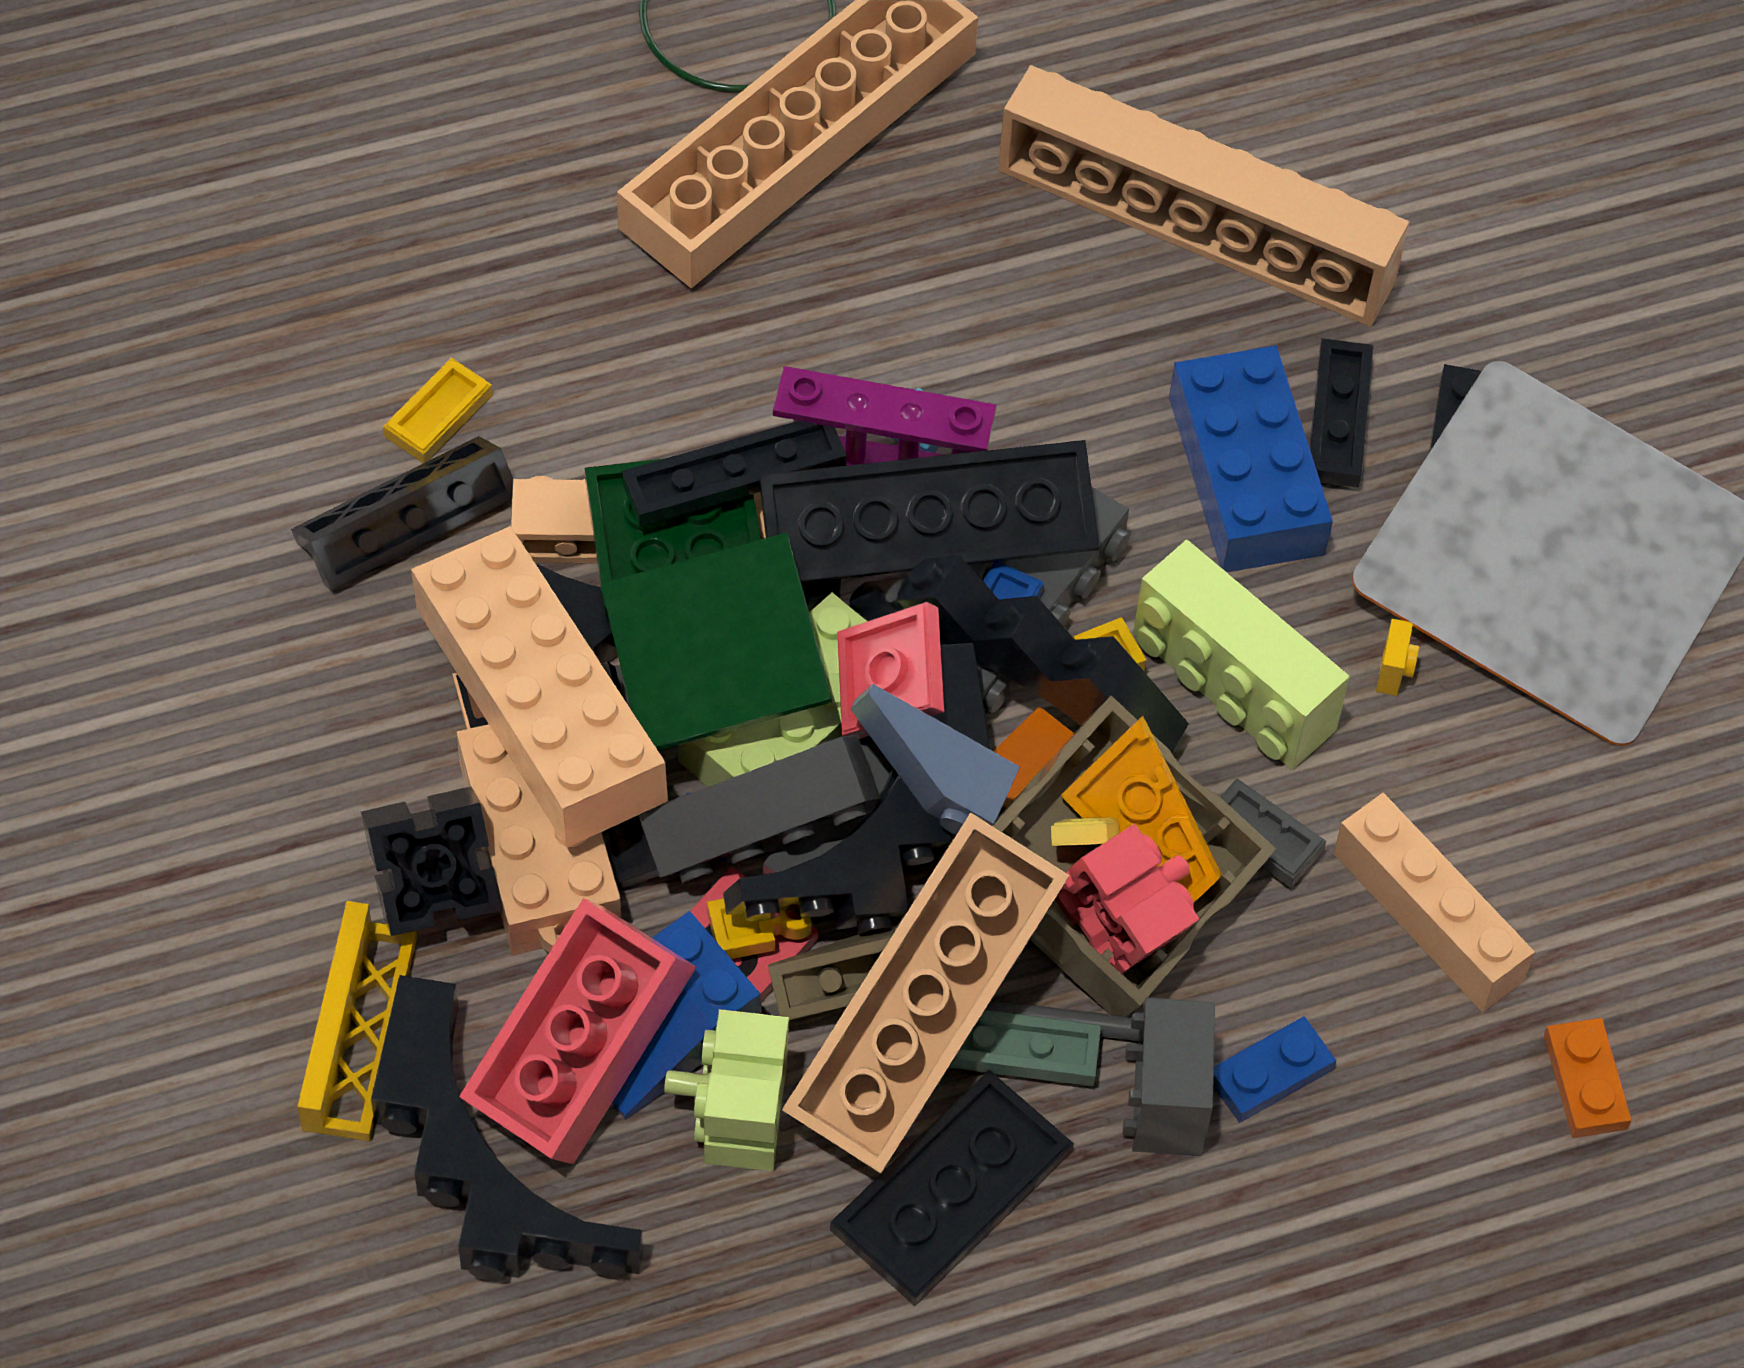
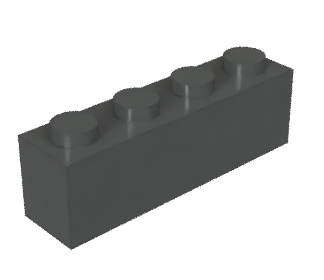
M858 735L841 736L664 803L638 816L660 878L679 874L681 882L685 883L713 873L714 870L711 862L730 855L732 864H736L764 854L761 843L781 837L783 845H787L816 834L812 824L832 817L835 826L867 815L864 805L879 800L880 796Z

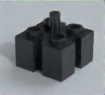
M472 786L427 796L430 810L411 814L405 801L361 811L369 853L377 872L388 869L387 873L375 875V881L383 918L391 936L436 926L433 912L452 908L458 921L502 910L494 867L485 850L478 852L475 850L489 846L481 804Z

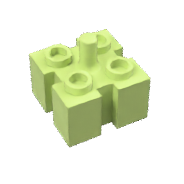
M719 1009L716 1031L705 1030L701 1062L704 1065L703 1074L671 1070L666 1072L665 1093L696 1097L694 1118H696L694 1141L704 1142V1164L765 1171L774 1170L780 1112L787 1071L789 1017Z

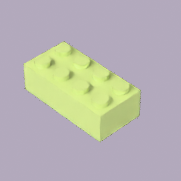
M1185 540L1142 578L1133 635L1136 637L1141 648L1153 657L1159 656L1176 671L1178 678L1187 688L1193 691L1199 690L1213 702L1220 715L1232 725H1240L1254 737L1260 749L1268 757L1274 760H1281L1293 771L1337 731L1350 676L1190 541Z
M834 593L828 595L809 612L833 703L678 745V761L706 786L715 785L842 736L837 631L867 621Z

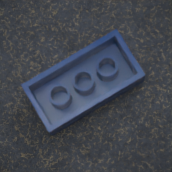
M1277 345L1174 362L1169 400L1220 567L1225 572H1233L1324 556L1333 520Z

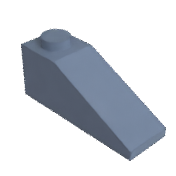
M874 684L855 699L850 710L923 809L940 819L939 822L943 828L957 835L970 813L991 826L995 823L1020 766Z

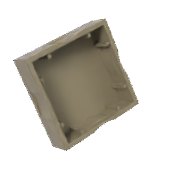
M1110 696L1088 717L998 816L992 826L1065 873L1068 872V869L1079 859L1102 844L1052 846L1051 826L1055 822L1063 819L1082 818L1060 795L1109 749L1137 719ZM1154 735L1153 737L1222 873L1221 877L1194 902V911L1200 920L1179 934L1165 947L1159 948L1124 974H1121L1108 962L1114 954L1109 949L1105 950L1102 954L1097 952L1088 943L1089 940L1078 923L1072 926L1055 900L1030 937V940L1110 1015L1126 1017L1141 1006L1145 998H1148L1187 953L1196 934L1206 922L1234 899L1276 850L1271 843L1218 794L1208 790L1193 779L1180 766L1171 751Z

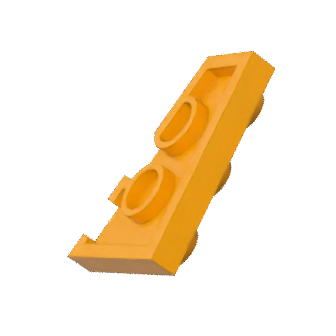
M1143 716L1060 795L1082 818L1115 817V819H1118L1119 833L1136 824L1142 835L1150 837L1161 853L1162 862L1157 867L1174 856H1182L1187 861L1190 872L1179 880L1178 883L1186 888L1192 897L1193 903L1221 877L1222 873Z

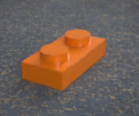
M1595 1018L1547 1026L1543 1036L1572 1138L1628 1130L1632 1120L1603 1019Z

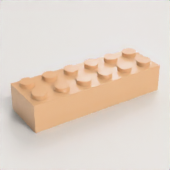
M511 526L411 569L417 611L566 847H570L668 802L665 761Z
M970 813L782 1110L881 1173L1070 875Z

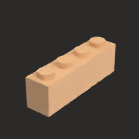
M1384 793L1341 822L1333 854L1482 1013L1525 981L1535 951Z

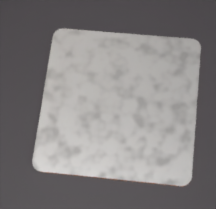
M1495 361L1486 365L1356 566L1352 575V583L1355 590L1361 596L1403 621L1413 623V627L1608 743L1625 746L1632 743L1639 735L1744 557V500L1513 365L1502 361Z

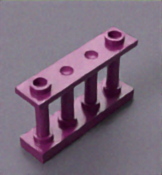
M784 366L773 407V416L792 419L793 422L804 421L846 429V437L839 436L847 455L846 466L942 455L921 451L920 443L952 449L951 454L987 451L997 404ZM867 433L899 439L898 446L867 441Z

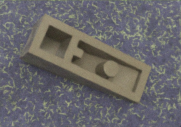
M900 923L891 925L892 929L889 931L869 935H856L768 964L779 1015L789 1017V1020L848 1006Z

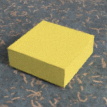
M1115 817L1063 819L1051 826L1052 846L1104 844L1119 834V823Z

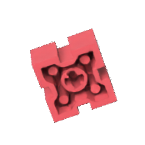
M1133 824L1083 856L1070 867L1068 872H1066L1070 876L1055 898V901L1073 926L1078 923L1088 938V943L1097 952L1102 954L1105 950L1109 949L1114 954L1108 962L1121 974L1144 961L1159 948L1165 947L1179 934L1200 920L1194 911L1192 897L1186 888L1178 883L1179 880L1190 872L1187 861L1182 856L1177 855L1157 867L1162 862L1161 853L1155 842L1147 835H1142L1136 824Z

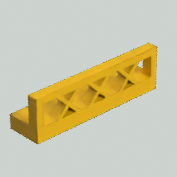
M346 901L297 1106L302 1131L365 1141L371 1140L374 1127L371 1096L399 975H409L417 940V931L391 936L386 924L372 922L369 904ZM370 940L401 944L398 959L377 971L367 958ZM364 969L369 977L361 981ZM393 977V982L390 989V987L385 981ZM378 987L388 1001L387 1008L365 1022L355 1008L356 999L373 988ZM351 1020H353L357 1028L349 1032ZM382 1027L380 1038L378 1039L373 1032ZM366 1038L376 1051L375 1060L353 1073L343 1060L344 1050L361 1039ZM340 1071L345 1079L337 1084ZM370 1078L368 1090L366 1091L361 1083ZM354 1089L364 1103L360 1122L329 1117L332 1102Z

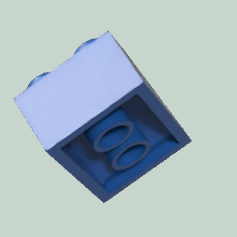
M688 911L652 937L697 968L612 1102L625 1120L664 1092L665 1077L668 1070L690 1073L702 1064L705 1030L716 1031L719 1009L762 1014L760 992L691 911Z

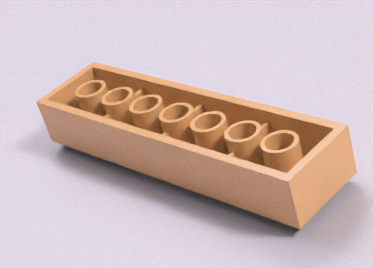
M957 0L853 1L617 191L618 229L687 286L693 288L971 59L976 51L978 16Z
M1032 65L1029 66L1004 108L998 171L1370 327H1372L1396 282L1410 221L1398 217L1387 209L1376 208L1349 197L1341 190L1330 189L1301 177L1295 171L1269 164L1255 158L1244 150L1233 149L1207 138L1198 131L1187 130L1159 118L1152 112L1141 111L1113 99L1104 92L1090 90L1066 80L1058 73L1047 72Z

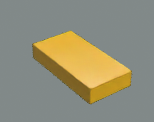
M451 357L383 426L384 437L420 462L425 463L493 395L492 384Z

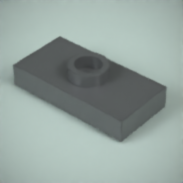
M1238 778L1221 795V798L1276 848L1261 867L1289 887H1293L1324 851L1325 839Z

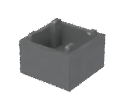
M1145 998L1143 1013L1135 1012L1131 1018V1029L1139 1030L1137 1043L1126 1044L1125 1059L1135 1060V1087L1129 1091L1128 1105L1134 1107L1133 1119H1125L1123 1121L1122 1134L1133 1136L1132 1152L1201 1156L1213 1109L1215 1002Z

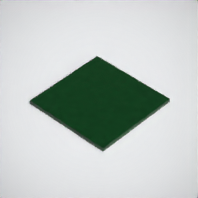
M787 532L601 583L630 709L657 750L833 703Z

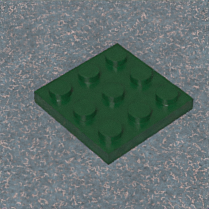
M662 459L585 467V483L600 587L601 583L760 540L761 536L754 494L639 527L622 484V471ZM601 587L605 618H609Z

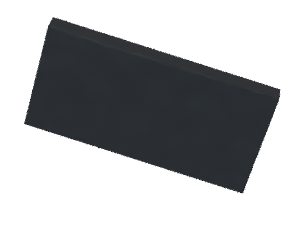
M988 1070L830 1222V1231L912 1305L916 1306L1073 1152L1074 1143L992 1071Z

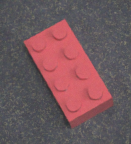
M583 898L459 1097L549 1158L574 1165L697 967L605 907Z

